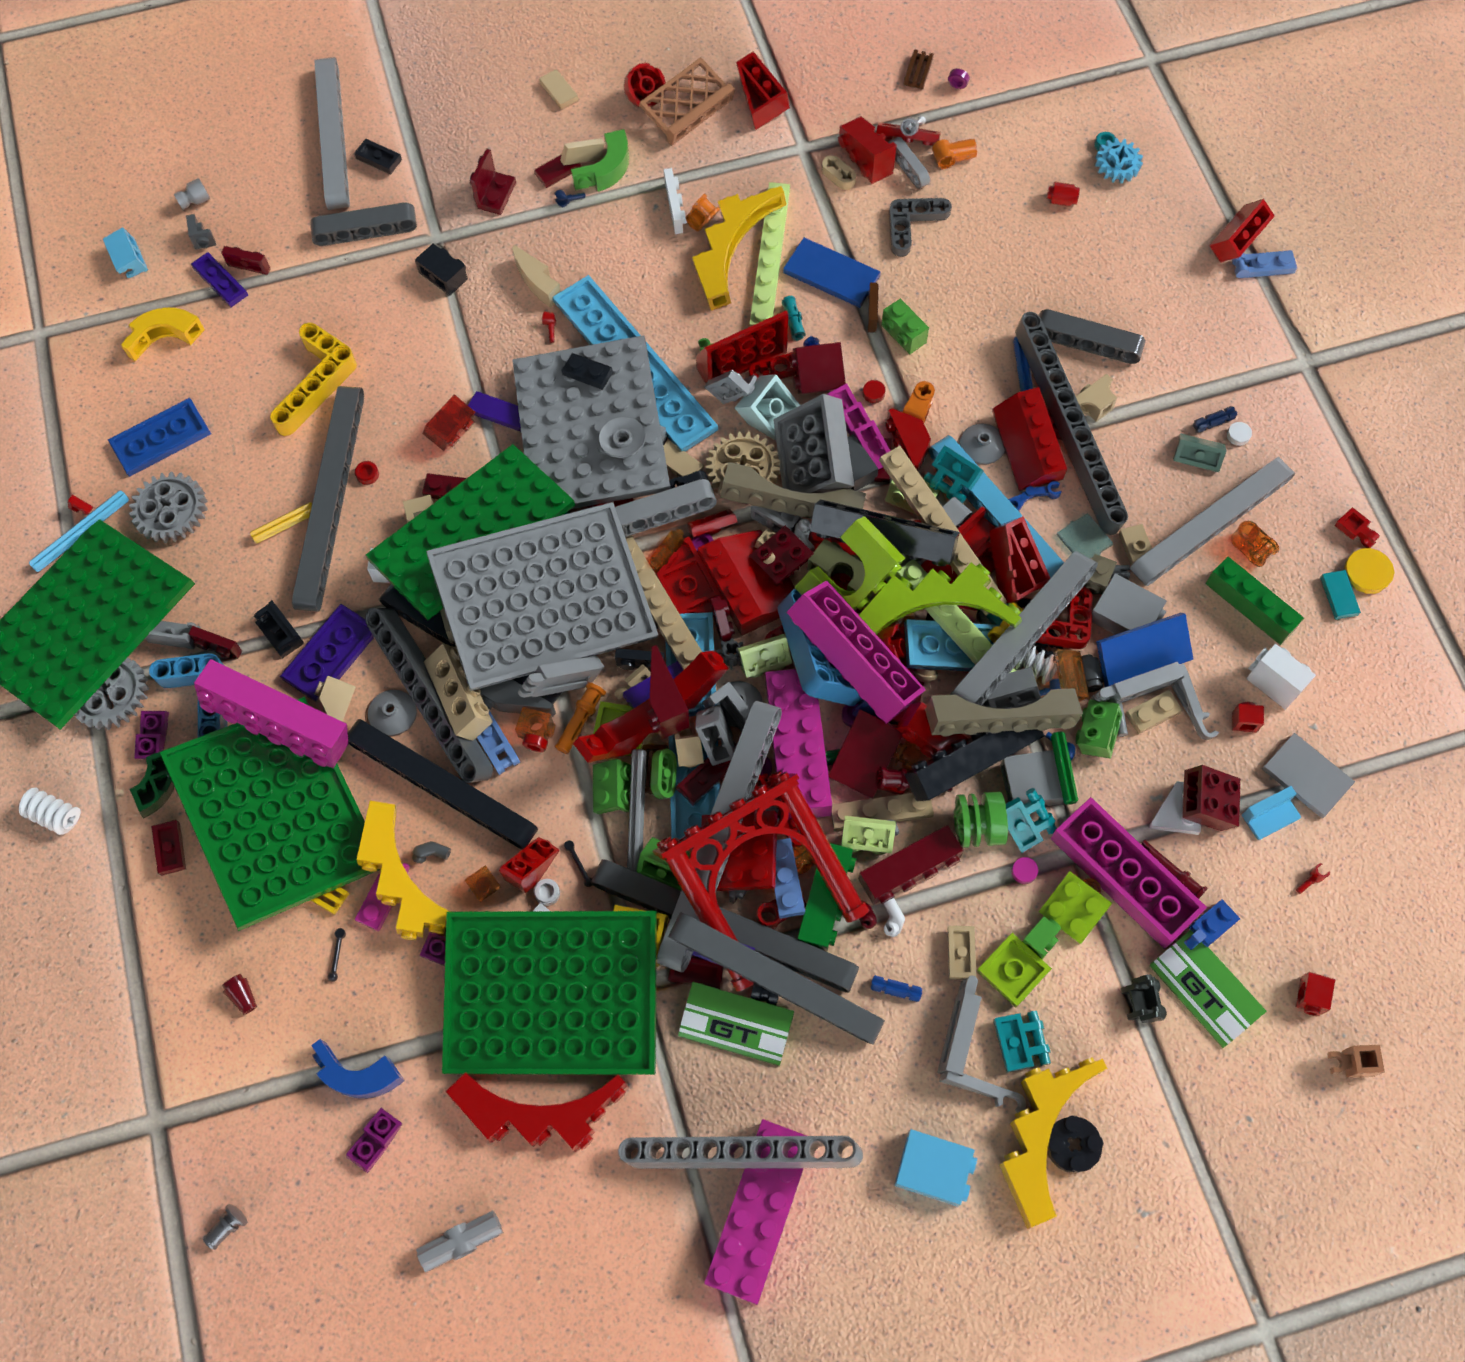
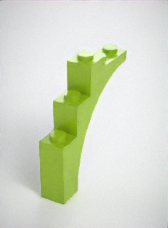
M972 562L952 584L949 583L952 579L942 570L937 573L932 569L913 591L911 590L913 585L902 576L899 580L894 576L859 614L861 619L876 635L882 629L892 625L908 614L924 608L941 605H962L981 609L1000 617L1014 628L1022 622V618L1019 616L1021 611L1011 603L1008 605L1000 600L1002 595L993 587H990L989 590L986 588L991 583V579L988 577L990 572L980 563L975 566Z

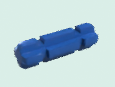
M876 975L872 978L871 990L881 992L882 990L885 991V994L904 999L909 997V1000L919 1002L921 999L922 988L912 985L910 987L907 983L892 979L884 980V977Z

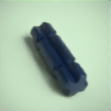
M1233 406L1224 408V411L1219 410L1206 415L1205 418L1196 419L1193 427L1196 432H1203L1206 428L1210 429L1225 423V420L1231 421L1235 419L1237 411Z

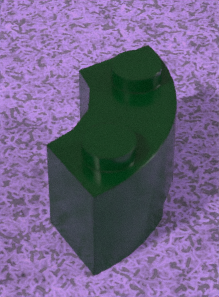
M160 752L146 757L147 769L145 776L138 785L130 789L142 818H146L159 810L174 790V784Z

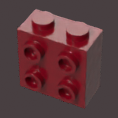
M841 342L794 348L793 353L790 354L791 366L795 367L796 376H793L794 389L798 390V394L833 390L846 384Z
M1205 765L1184 770L1182 818L1219 831L1239 827L1241 778Z

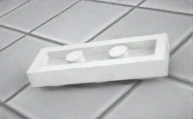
M672 168L664 169L665 187L675 234L683 233V224H686L685 210H680V207L683 206L681 193L677 194V190H679L678 176L674 177Z

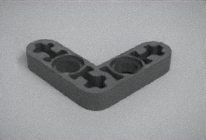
M946 198L896 199L892 201L889 210L892 252L900 257L908 255L912 244L910 221L946 220L951 214V202ZM923 207L926 211L918 213L915 208ZM903 225L906 229L898 231L895 229V226ZM899 239H903L904 247H900Z

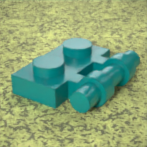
M944 445L931 464L938 469L935 476L930 472L926 473L924 480L934 490L939 489L945 493L946 498L952 499L956 497L963 503L966 500V496L960 490L964 486L971 491L984 470ZM946 475L955 480L952 486L944 482Z
M1034 788L1026 791L1029 799L1027 803L1023 804L1021 799L1017 797L1005 804L1008 831L1021 853L1044 841L1039 832L1046 829L1048 834H1053L1057 829L1052 813H1048L1044 806L1045 801L1042 795H1038ZM1036 811L1039 818L1033 822L1029 814Z
M1037 1011L1027 1013L1028 1023H1023L1021 1013L994 1018L993 1021L1006 1073L1033 1068L1032 1056L1039 1057L1041 1066L1051 1064L1049 1053H1051L1049 1044H1046L1042 1031L1045 1028L1043 1021L1039 1020ZM1027 1032H1032L1034 1047H1029L1026 1036Z

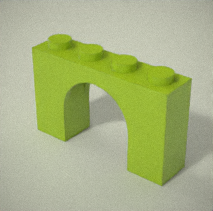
M865 516L857 519L840 537L859 556L864 565L865 577L861 587L857 591L844 590L837 586L818 566L810 570L794 587L801 595L828 581L854 611L857 609L861 611L870 602L868 597L873 592L877 594L886 585L884 580L888 576L894 577L902 569L900 564L904 561L905 557Z

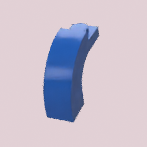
M319 1039L311 1045L316 1052L312 1055L321 1068L325 1066L316 1073L327 1086L348 1097L360 1099L378 1097L390 1092L405 1081L387 1056H383L366 1069L350 1071L343 1068L325 1041Z

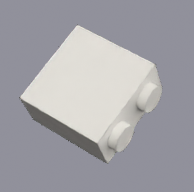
M1275 643L1270 650L1264 648L1256 657V660L1248 668L1252 672L1246 679L1286 710L1316 675L1311 672L1307 665L1300 663L1292 657L1288 650L1279 647Z

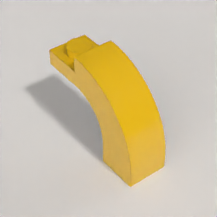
M171 307L158 308L140 315L129 324L132 333L125 338L121 346L127 356L136 361L158 339L175 337L192 345L205 329L199 318L186 310Z

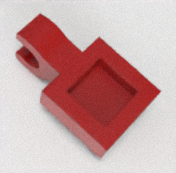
M1353 507L1335 524V527L1352 540L1359 537L1362 545L1366 548H1371L1375 545V541L1380 537L1377 532L1368 527L1371 521Z

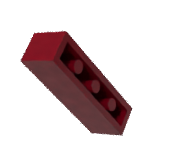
M946 825L861 871L858 880L873 905L878 902L884 904L886 901L895 897L894 894L898 891L903 890V892H907L917 885L916 882L920 879L925 878V880L933 878L942 867L947 866V868H951L961 861L960 858L964 850L950 827Z

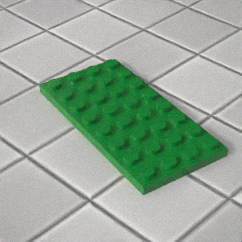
M512 444L368 552L366 558L429 620L443 609V605L426 551L562 516L575 506V501Z

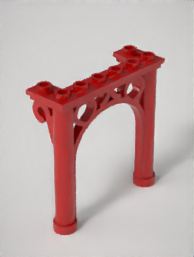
M779 771L767 778L768 783L751 792L753 796L746 800L740 798L729 805L730 809L722 814L718 811L706 818L708 821L706 824L700 827L696 824L684 831L685 836L680 839H671L670 836L664 838L656 844L658 848L653 850L655 856L665 860L699 921L736 941L738 940L716 900L715 885L717 875L727 856L736 847L753 837L763 834L787 835L804 846L847 923L858 920L869 912L868 906L857 894L799 789L798 774L781 773ZM776 805L781 810L780 820L776 826H767L762 821V813L770 806ZM755 811L754 820L760 828L755 829L754 825L743 826L738 820ZM789 814L792 817L795 825L797 826L800 834L793 830L784 828L789 818ZM728 827V836L723 841L726 844L724 848H722L719 841L709 838ZM737 831L742 832L743 834L737 836ZM707 844L714 845L717 853L713 864H700L696 858L697 851ZM690 849V851H689V857H688V855L686 854V851ZM695 868L709 871L707 889ZM727 969L732 978L731 983L736 991H742L754 984Z

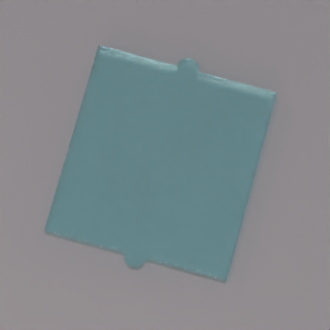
M1088 513L1075 522L1071 521L1067 527L1057 532V536L1072 553L1077 551L1090 559L1093 558L1094 553L1100 555L1101 552L1113 545V542Z

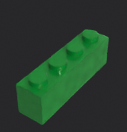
M1227 557L1211 573L1205 583L1279 645L1304 620L1302 615L1230 557Z
M830 843L846 874L848 872L853 873L856 858L852 857L853 849ZM816 868L798 940L827 952L829 945L834 946L838 931L833 930L835 921H841L842 913Z

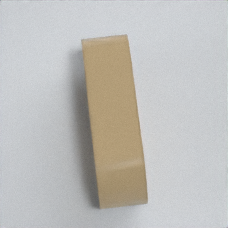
M831 155L823 159L822 173L824 176L843 190H850L855 186L856 172L836 156Z

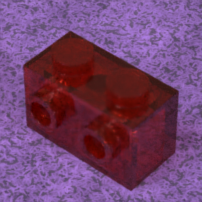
M454 394L425 425L422 434L443 451L448 446L453 448L461 438L459 434L463 430L467 432L475 423L473 417L476 412Z

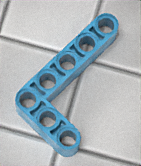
M793 589L777 608L802 689L806 694L814 698L856 706L862 698L855 688L842 677L837 668L830 667L825 655L816 645L810 642L808 636L799 626L793 623L791 617L786 613L802 596L796 589Z
M210 653L167 658L153 662L149 667V674L163 688L192 686L210 659L222 665L224 664L216 655ZM192 668L189 673L185 674L188 669ZM199 701L198 737L228 726V721L222 715L215 712V714L209 716L210 713L200 707Z

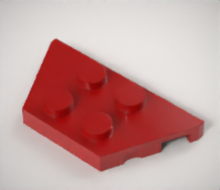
M686 537L680 548L676 552L674 551L667 564L661 567L656 576L679 614L712 612L710 598L720 596L721 600L723 598L690 537ZM730 610L729 613H726V617L730 616Z

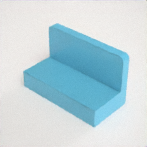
M1292 786L1250 806L1242 814L1257 840H1261L1301 818V815L1291 802L1297 795Z

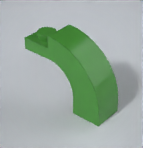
M625 129L604 134L607 153L601 161L592 165L571 169L575 190L596 186L598 192L603 191L616 184L624 176L629 165V149Z

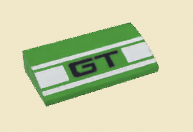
M1190 930L1149 966L1221 1047L1224 1048L1267 1011L1209 947L1200 942L1192 950L1188 948L1184 941L1194 934Z
M692 982L678 1037L780 1066L794 1011Z

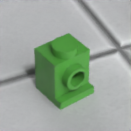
M1043 916L1022 942L1043 960L1059 941L1055 936L1061 930V927L1053 919H1047Z

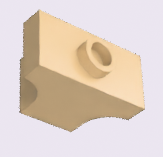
M1105 374L1092 385L1087 384L1080 391V394L1076 396L1083 414L1090 416L1095 422L1111 412L1117 400V397L1110 390L1113 379L1108 374Z

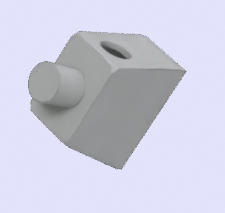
M716 705L697 712L695 728L712 766L731 760L735 752L733 734L722 707ZM721 739L722 746H716L717 741Z

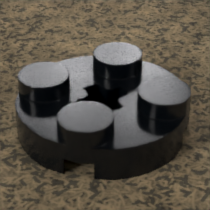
M1072 1115L1060 1119L1053 1125L1048 1143V1154L1051 1161L1059 1169L1070 1173L1084 1172L1093 1168L1099 1161L1102 1154L1103 1139L1097 1128L1090 1121ZM1069 1138L1073 1140L1079 1139L1080 1151L1077 1149L1069 1150Z

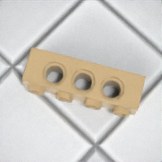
M443 643L424 663L455 735L473 741L493 722L489 715V709L484 704L480 695V689L474 691L469 689L456 647Z

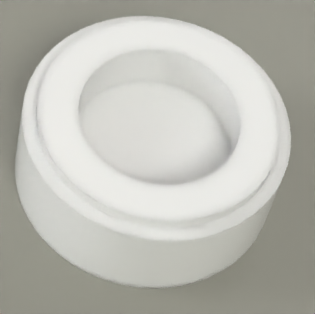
M1243 422L1233 423L1227 432L1228 440L1237 446L1247 444L1252 436L1250 426Z
M543 879L535 885L534 896L538 903L550 906L558 901L560 889L555 881Z

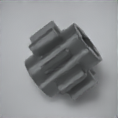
M733 638L726 643L721 641L722 649L717 650V653L722 656L724 664L729 666L730 670L736 665L742 666L738 648L743 647V642L737 643Z

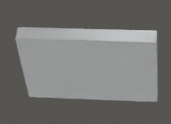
M1296 733L1286 741L1262 768L1263 771L1284 788L1292 786L1297 793L1295 797L1322 819L1355 783L1353 779Z

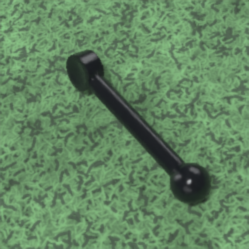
M566 841L564 847L567 851H570L584 878V885L591 887L592 878L588 877L574 850L575 845L573 841Z
M338 928L335 931L337 941L332 969L328 974L330 982H335L338 979L336 971L341 942L346 936V932L342 928Z

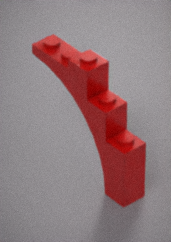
M467 1073L463 1074L445 1092L490 1142H493L495 1139L500 1141L510 1131L508 1127L512 1124L531 1146L534 1147L536 1144L541 1146L551 1137L550 1131L554 1128L574 1151H577L579 1148L582 1151L593 1141L592 1135L595 1133L588 1124L591 1121L596 1123L606 1113L604 1108L611 1101L615 1104L625 1095L626 1091L624 1089L627 1087V1084L617 1075L602 1088L583 1098L563 1104L543 1106L520 1104L501 1098L483 1088Z

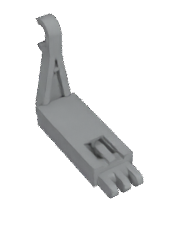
M596 655L539 665L536 669L537 673L528 676L527 680L518 690V694L523 698L530 696L538 697L585 688L587 682L595 680L604 668V665Z
M1178 662L1115 683L1114 685L1102 688L1090 699L1097 702L1104 701L1120 704L1171 686L1189 715L1200 738L1210 740L1219 733L1215 730L1211 733L1207 732L1202 720L1208 718L1210 713H1203L1184 663L1179 665Z
M969 976L961 981L958 995L956 996L937 1073L941 1074L939 1082L994 1098L996 1107L1003 1104L1004 1097L1012 1098L1018 1103L1015 1109L1018 1113L1025 1110L1026 1107L1025 1098L1021 1094L963 1073L982 998L975 995L978 979L975 976Z

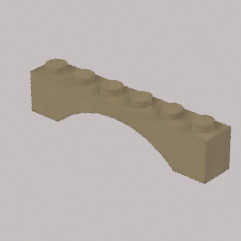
M728 462L720 498L812 519L815 503L821 499L863 509L866 493L845 488L825 493L796 492L769 482L752 467Z
M1075 688L1052 689L1044 697L1032 704L1011 709L980 706L956 694L935 695L930 697L925 709L931 734L942 736L963 733L973 735L981 732H1022L1034 729L1044 731L1051 728L1070 729L1076 726L1083 714Z

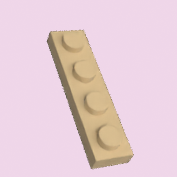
M913 793L832 804L831 816L834 831L843 830L845 816L903 822L931 818L934 816L931 800L916 802Z

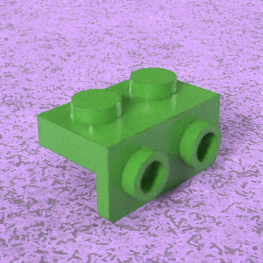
M613 759L593 765L594 813L603 814L616 810L629 812L630 764L619 759Z

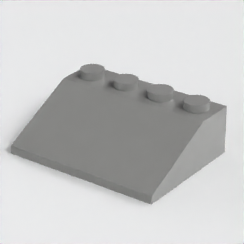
M821 394L773 419L778 458L780 459L782 488L802 493H825L854 487L842 399Z

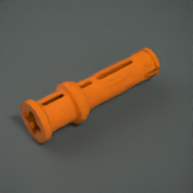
M587 682L585 686L587 688L582 698L575 703L576 710L555 745V748L564 754H569L589 716L595 714L596 705L600 698L606 694L604 689L594 683Z

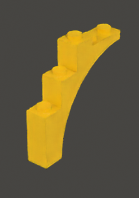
M782 186L770 188L765 192L749 196L743 200H740L739 195L736 194L718 201L724 222L714 224L705 229L711 250L701 252L692 257L711 311L731 304L728 291V272L736 247L745 234L758 221L771 212L787 205Z
M370 800L357 855L358 866H362L363 870L371 872L381 869L376 892L377 899L381 900L382 904L396 906L397 903H401L396 925L397 934H401V938L407 940H416L417 937L423 938L425 928H429V932L444 934L446 931L447 912L451 911L440 907L424 895L410 879L401 863L395 840L397 812L395 804Z
M1093 1057L1078 1063L1080 1068L1074 1071H1070L1069 1067L1054 1073L1056 1078H1053L1050 1069L1041 1071L1040 1067L1026 1072L1027 1078L1020 1082L1034 1112L1031 1113L1028 1108L1014 1114L1016 1119L1010 1125L1023 1154L1021 1155L1019 1150L1004 1156L1005 1162L999 1166L1027 1229L1057 1217L1049 1194L1046 1174L1047 1148L1052 1127L1061 1108L1073 1092L1089 1079L1108 1069L1103 1058L1098 1061H1094Z

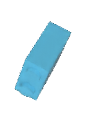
M910 1129L894 1186L958 1207L962 1201L966 1202L969 1196L970 1185L966 1183L969 1173L973 1174L977 1163V1158L973 1157L975 1149Z

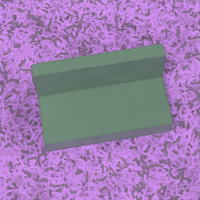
M1182 433L1179 434V443L1173 461L1220 472L1227 451L1225 444Z

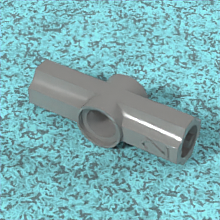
M493 1210L469 1223L464 1222L445 1231L443 1233L444 1236L416 1249L419 1262L424 1271L429 1272L452 1259H460L474 1252L477 1246L503 1234L502 1226Z

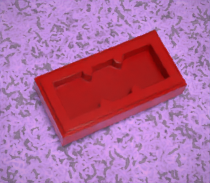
M726 509L688 522L687 528L693 537L705 533L714 534L723 527L737 523V518L730 509Z

